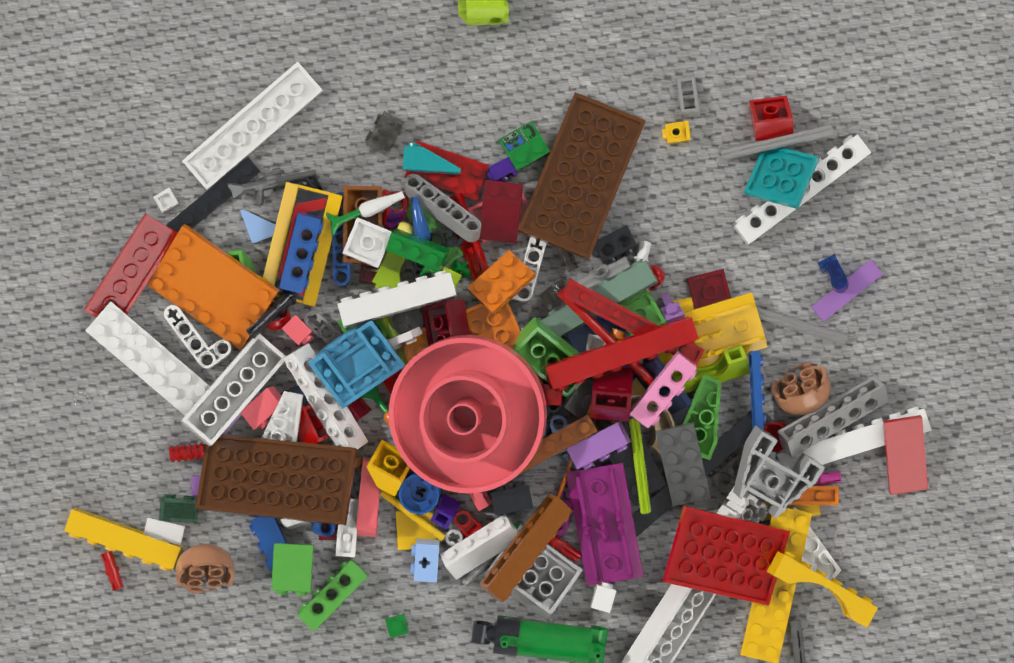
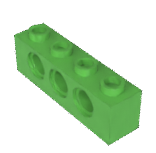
M346 560L339 567L341 571L336 576L332 574L325 581L327 586L323 590L318 588L312 595L314 599L309 604L305 602L298 609L300 613L297 616L313 632L369 576L353 560L350 562ZM342 575L350 577L351 582L349 585L344 586L341 584L340 578ZM329 589H334L337 592V597L333 600L327 597ZM315 603L323 605L322 613L314 612L313 606Z

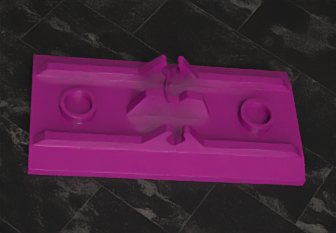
M617 463L588 468L586 470L567 471L587 585L644 577L624 464Z

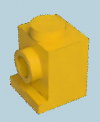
M688 121L665 124V129H661L662 139L666 140L667 144L690 142L691 140ZM678 129L679 135H674L672 130Z

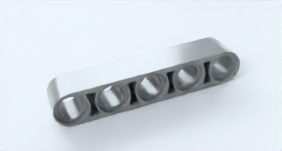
M410 174L406 177L404 192L409 199L418 196L421 208L466 241L476 242L480 238L481 222L478 218L421 176Z

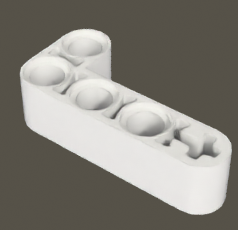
M530 237L523 263L535 273L536 277L523 288L529 291L527 298L522 299L516 294L511 300L525 303L532 298L547 243L540 241L539 247H542V250L534 247L531 248V245L535 246L536 239ZM531 252H537L539 260L532 262L529 260L528 255Z
M170 305L165 309V319L200 366L212 369L232 354L233 347L226 340H219L209 347L182 309L175 305ZM170 311H178L176 313V316L178 317V319L182 320V318H184V320L177 322L175 318H170ZM187 324L190 327V331L188 334L183 335L180 329L183 325ZM194 340H200V349L194 350L192 348ZM225 343L228 346V351L225 354H221L219 346ZM206 355L212 356L213 362L211 365L206 366L203 363Z

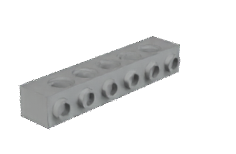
M873 376L824 404L818 410L777 431L781 447L793 458L889 402L885 385Z

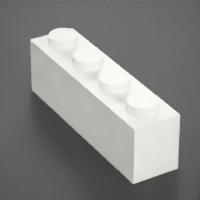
M504 514L446 550L440 556L447 570L457 580L505 550L517 536L518 531L507 515Z

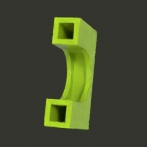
M387 252L372 281L376 284L374 288L379 289L389 286L392 289L398 287L397 284L401 282V269L406 258ZM444 267L443 271L446 270V273H451L454 288L456 289L462 275Z

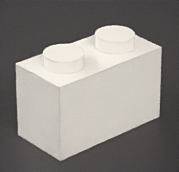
M604 582L601 585L596 584L590 604L591 608L610 613L616 594L613 584Z

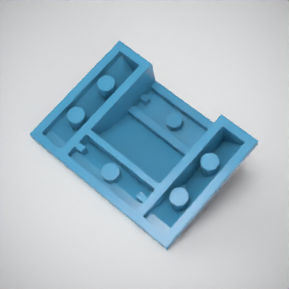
M372 319L355 325L326 345L308 362L342 409L405 367L402 359Z

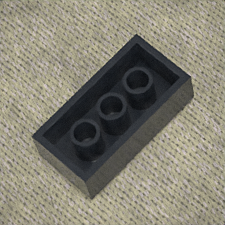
M621 421L631 440L629 422ZM642 438L650 494L666 486V483ZM632 442L626 444L627 449L619 453L616 450L610 452L611 457H609L611 464H624L631 503L639 500Z

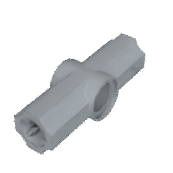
M624 257L608 266L604 264L598 265L594 268L591 275L577 282L589 289L595 290L599 287L598 284L606 279L610 281L615 278V274L619 271H628L632 267L627 258Z

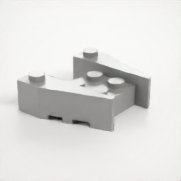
M755 425L745 441L733 492L742 499L748 490L771 503L767 511L774 518H777L786 510L790 503L800 498L807 488H811L817 482L825 467L819 461L803 452L793 469L771 458L769 454L778 440Z

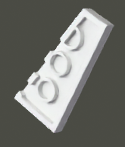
M287 391L283 392L261 438L297 442L303 395Z
M809 526L802 560L812 565L811 570L816 572L818 569L826 573V578L831 581L832 578H835L840 573L841 569Z

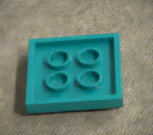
M783 147L763 151L759 155L744 194L798 209L819 162L818 156Z

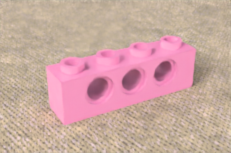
M677 351L630 409V415L647 428L650 425L655 426L660 419L659 414L663 410L667 411L672 405L671 399L675 395L679 396L685 388L683 385L687 380L691 381L697 373L695 371L697 366ZM680 371L682 373L681 379L673 380L671 378L672 373ZM667 386L670 388V392L667 395H661L659 389ZM654 401L658 406L655 410H649L647 404Z

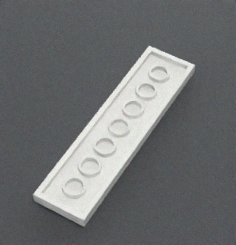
M299 62L295 63L182 160V162L206 190H209L321 94L323 90Z
M112 302L105 307L85 330L184 415L210 387V385Z

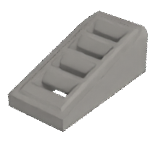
M695 76L676 79L681 119L699 117L700 106ZM681 83L692 84V87L681 89ZM684 92H693L692 95L682 96ZM694 99L692 103H683V100Z

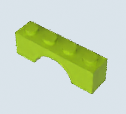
M742 345L724 350L721 357L712 365L697 367L695 370L697 371L696 375L691 381L687 380L683 386L685 388L683 391L685 393L695 391L703 374L721 382L750 374L748 360ZM675 371L672 373V376L675 380H679L682 377V373Z

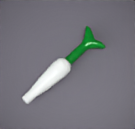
M403 192L364 202L360 205L359 209L340 217L326 212L327 218L331 221V235L334 236L343 223L360 216L366 218L373 216L395 202L404 199Z

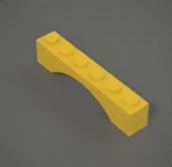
M787 551L784 554L776 553L767 570L768 573L788 584L811 582L824 586L835 596L844 616L866 628L868 627L878 607L872 604V599L864 595L860 598L857 596L858 592L850 587H847V589L841 587L843 583L834 578L830 581L826 578V573L818 569L816 572L811 570L812 565L803 560L800 563L795 561L796 556Z

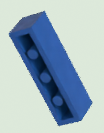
M259 516L250 520L251 525L249 527L253 536L257 535L260 541L257 543L261 553H265L267 557L265 563L268 570L271 571L273 569L274 543H288L276 518Z

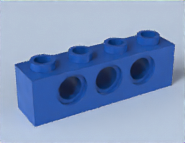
M298 211L279 288L301 294L303 289H307L309 278H306L308 270L312 271L314 260L311 259L312 252L317 251L319 241H316L317 233L321 234L324 224L320 222L321 217ZM304 230L312 232V236L309 239H304L301 236ZM303 248L308 253L305 257H299L296 254L297 250ZM300 267L303 272L301 275L295 276L292 274V269Z

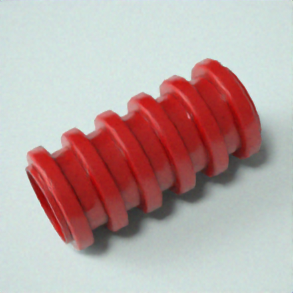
M200 442L199 445L197 443H194V445L190 443L188 446H185V444H182V446L176 445V447L172 445L169 448L170 461L172 463L176 460L178 462H181V460L187 461V459L192 461L194 458L196 460L202 458L203 460L205 445L203 442Z

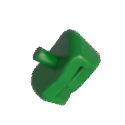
M456 259L451 267L452 271L460 275V272H462V278H466L471 273L468 269L467 261L462 263Z

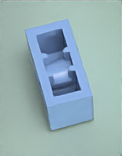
M416 538V545L412 544L411 556H415V563H411L410 574L414 575V581L437 582L439 540ZM423 557L427 558L426 563H423Z

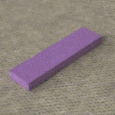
M870 259L835 287V291H830L811 308L824 322L883 273Z

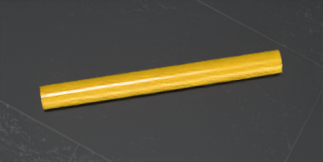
M382 491L381 497L440 541L446 536L444 533L420 515L410 513L396 497Z

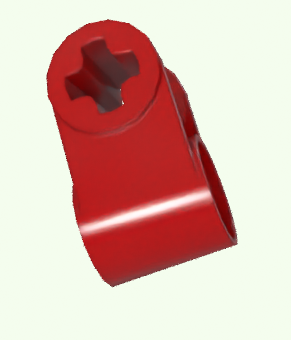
M459 510L456 512L454 523L466 538L483 528L467 511ZM466 514L468 521L465 524H459L457 522L458 515Z

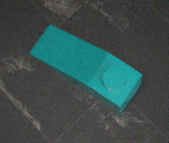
M409 143L408 146H404L403 171L461 175L459 167L426 148L420 147V144Z

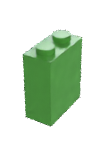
M274 543L271 590L276 591V594L287 595L288 591H294L295 595L307 596V592H312L314 545Z

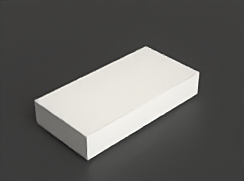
M147 518L144 533L158 540L163 539L169 543L181 545L185 526Z

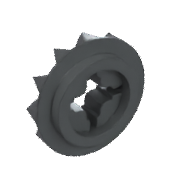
M418 309L393 316V327L399 334L417 327L421 329L423 326V317ZM405 313H407L410 319H416L414 322H411V329L406 324H400L405 320Z

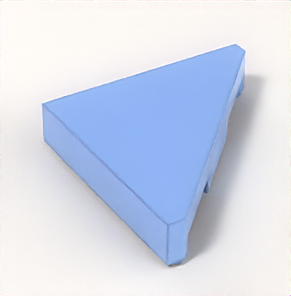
M240 210L252 244L273 237L275 224L245 210Z

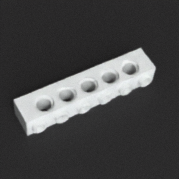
M308 343L284 357L283 360L287 368L294 376L335 446L359 449L365 445L368 440L348 407L346 406L342 409L308 364L316 356L310 344Z

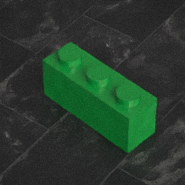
M396 228L391 232L385 250L440 271L445 265L450 249Z

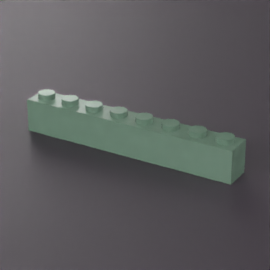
M639 260L631 265L632 268L628 271L621 270L616 273L614 279L610 281L606 279L598 284L599 287L593 291L617 304H621L659 281L648 262ZM566 304L560 310L556 308L548 313L549 316L545 319L538 318L561 338L586 324ZM585 309L594 319L599 317L598 315Z

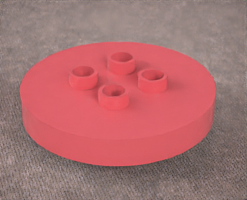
M459 335L449 337L423 349L410 360L398 376L389 403L391 435L399 454L406 464L418 476L430 484L458 493H478L492 490L515 478L536 454L546 428L547 407L545 394L532 367L519 353L509 346L483 336Z

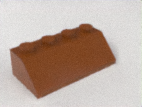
M343 186V215L359 209L360 205L364 202L382 197V186ZM382 211L367 218L358 217L382 227ZM356 219L343 223V250ZM343 254V263L368 265Z

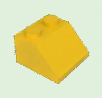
M381 440L367 465V469L377 488L394 497L410 469L397 448L384 440Z

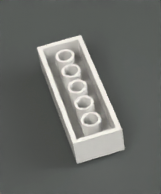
M446 270L434 273L435 277L427 278V276L416 278L414 283L409 284L408 281L400 282L396 288L390 289L389 286L379 288L378 293L364 292L359 294L360 298L353 299L352 296L343 298L341 303L337 304L343 326L349 328L370 319L374 321L457 298L451 273H446Z
M261 334L257 335L255 339L252 338L180 421L208 446H212L284 363L283 358L286 356Z

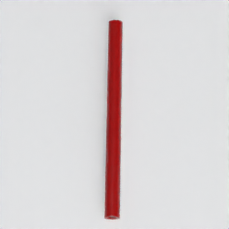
M564 288L559 291L557 296L606 344L617 341L583 307L562 297L561 294ZM640 363L629 366L648 386L655 380Z

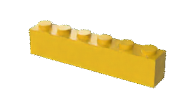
M76 507L71 509L64 529L65 532L69 533L68 536L76 539L80 537L87 539L86 542L92 545L102 544L109 551L115 552L119 550L126 557L134 558L135 556L141 558V562L145 564H158L159 568L165 571L176 568L177 560L183 549L182 545L169 543L163 539H155L143 531Z

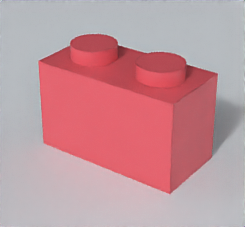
M296 315L282 328L299 346L306 345L314 339L312 337L314 332Z
M274 386L268 387L240 412L253 430L259 428L263 430L267 427L281 398V394Z

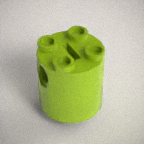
M457 0L458 15L467 26L509 23L507 0Z

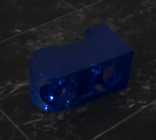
M835 254L817 262L821 273H828L832 289L835 292L843 293L848 289L847 277Z

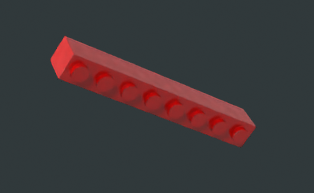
M687 316L544 365L543 369L549 387L553 390L561 391L566 389L568 384H582L586 382V378L592 377L595 379L604 376L603 372L609 370L611 373L622 369L621 366L629 364V366L637 365L641 359L647 358V360L657 358L658 353L664 351L665 354L674 352L676 347L681 345L683 347L692 346L694 341L699 340L692 317Z

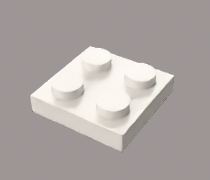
M357 217L342 254L378 268L385 253L391 231Z

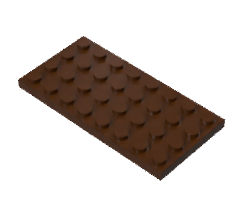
M575 92L518 228V232L589 260L646 121Z
M223 434L219 436L212 446L205 445L195 509L346 526L357 456L356 448Z

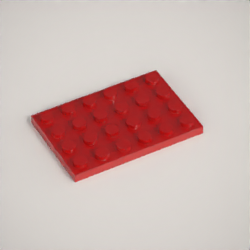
M683 505L662 581L769 606L777 577L768 573L767 570L777 552L784 554L790 531Z

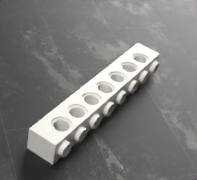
M858 134L854 137L850 135L842 141L844 145L840 148L835 146L828 151V157L824 160L821 157L819 158L814 172L821 175V181L815 182L811 178L800 206L871 153ZM849 150L852 155L851 159H845L842 156V151ZM833 161L836 164V170H829L827 162ZM768 201L762 206L759 203L751 209L752 213L749 216L743 215L735 221L737 225L734 226V229L748 246L796 209ZM770 206L775 209L776 213L774 216L766 214L767 207ZM752 218L759 219L760 226L758 228L751 226L750 220Z

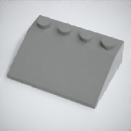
M522 525L517 528L518 533L523 528ZM547 544L545 551L539 554L534 565L523 575L522 581L511 591V595L547 620L580 575L582 569ZM505 550L501 551L498 554V556L495 558V560L490 565L488 570L485 572V576L491 570V568L494 566V564L497 562V560L500 558V556L504 553Z

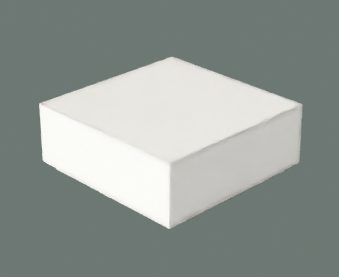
M170 187L153 197L163 214L179 205Z

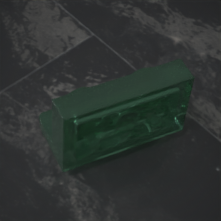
M164 494V498H159V521L198 523L199 510L195 509L197 501L195 496L184 495L183 499H176V495Z

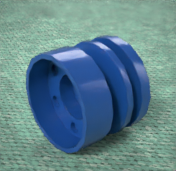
M412 471L406 476L400 486L399 499L403 507L410 513L425 514L433 510L438 503L442 488L430 484ZM419 486H421L422 489H426L424 491V494H422L421 492H417Z

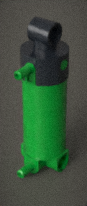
M498 615L495 625L488 621H474L471 641L483 645L492 642L494 644V654L518 655L574 663H604L608 628L591 625L590 628Z

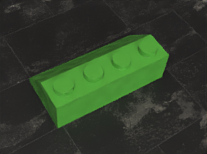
M536 317L521 330L512 348L546 382L548 381L543 369L544 365L580 353ZM568 384L567 388L563 390V395L568 398L581 384Z

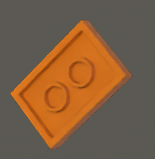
M508 250L469 285L467 289L494 315L529 284L536 275Z

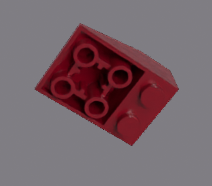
M622 367L621 370L611 373L610 370L603 372L604 376L593 379L590 418L629 422L633 370Z

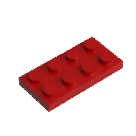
M420 141L416 142L420 144V147L426 148L459 167L461 175L406 171L405 177L410 174H417L438 189L453 194L462 193L465 198L474 201L478 200L488 171V164Z

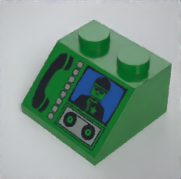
M532 121L498 139L516 172L523 170L550 154L549 148Z

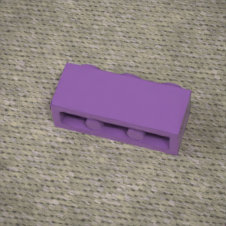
M620 421L567 448V451L576 469L582 467L583 470H586L594 465L593 461L597 459L603 461L611 457L610 452L616 450L619 453L627 449L626 444L630 443L631 440Z

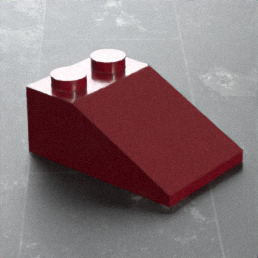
M485 180L479 239L517 243L523 184Z

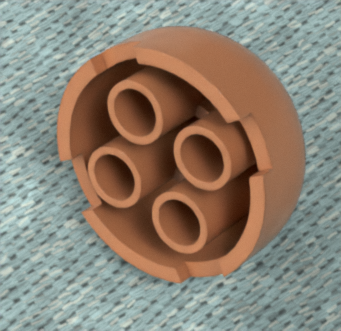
M802 363L792 368L802 369L800 372L803 382L801 386L795 374H788L778 381H773L771 391L777 405L783 411L792 415H807L818 410L826 403L831 392V383L825 368L821 365L819 367L812 366L811 363ZM781 384H783L784 386L783 393L785 398L782 396L781 393Z
M200 544L190 547L180 555L176 563V582L178 586L188 588V592L191 593L209 592L198 588L203 584L202 576L204 573H206L208 587L214 588L224 584L230 586L235 578L234 564L231 556L223 548L212 544ZM223 565H224V566H225V569H226V573H225V577H224V579H223V581H222V575L224 574V567H223Z

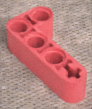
M363 458L357 514V535L377 537L380 489L377 488L367 469L371 458Z

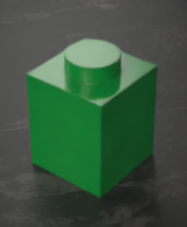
M405 613L385 619L390 638L409 633Z

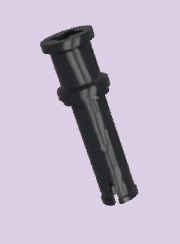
M284 290L282 296L276 301L274 300L270 308L246 329L249 336L252 335V338L255 339L274 319L284 315L285 310L291 305H295L297 301L293 294Z

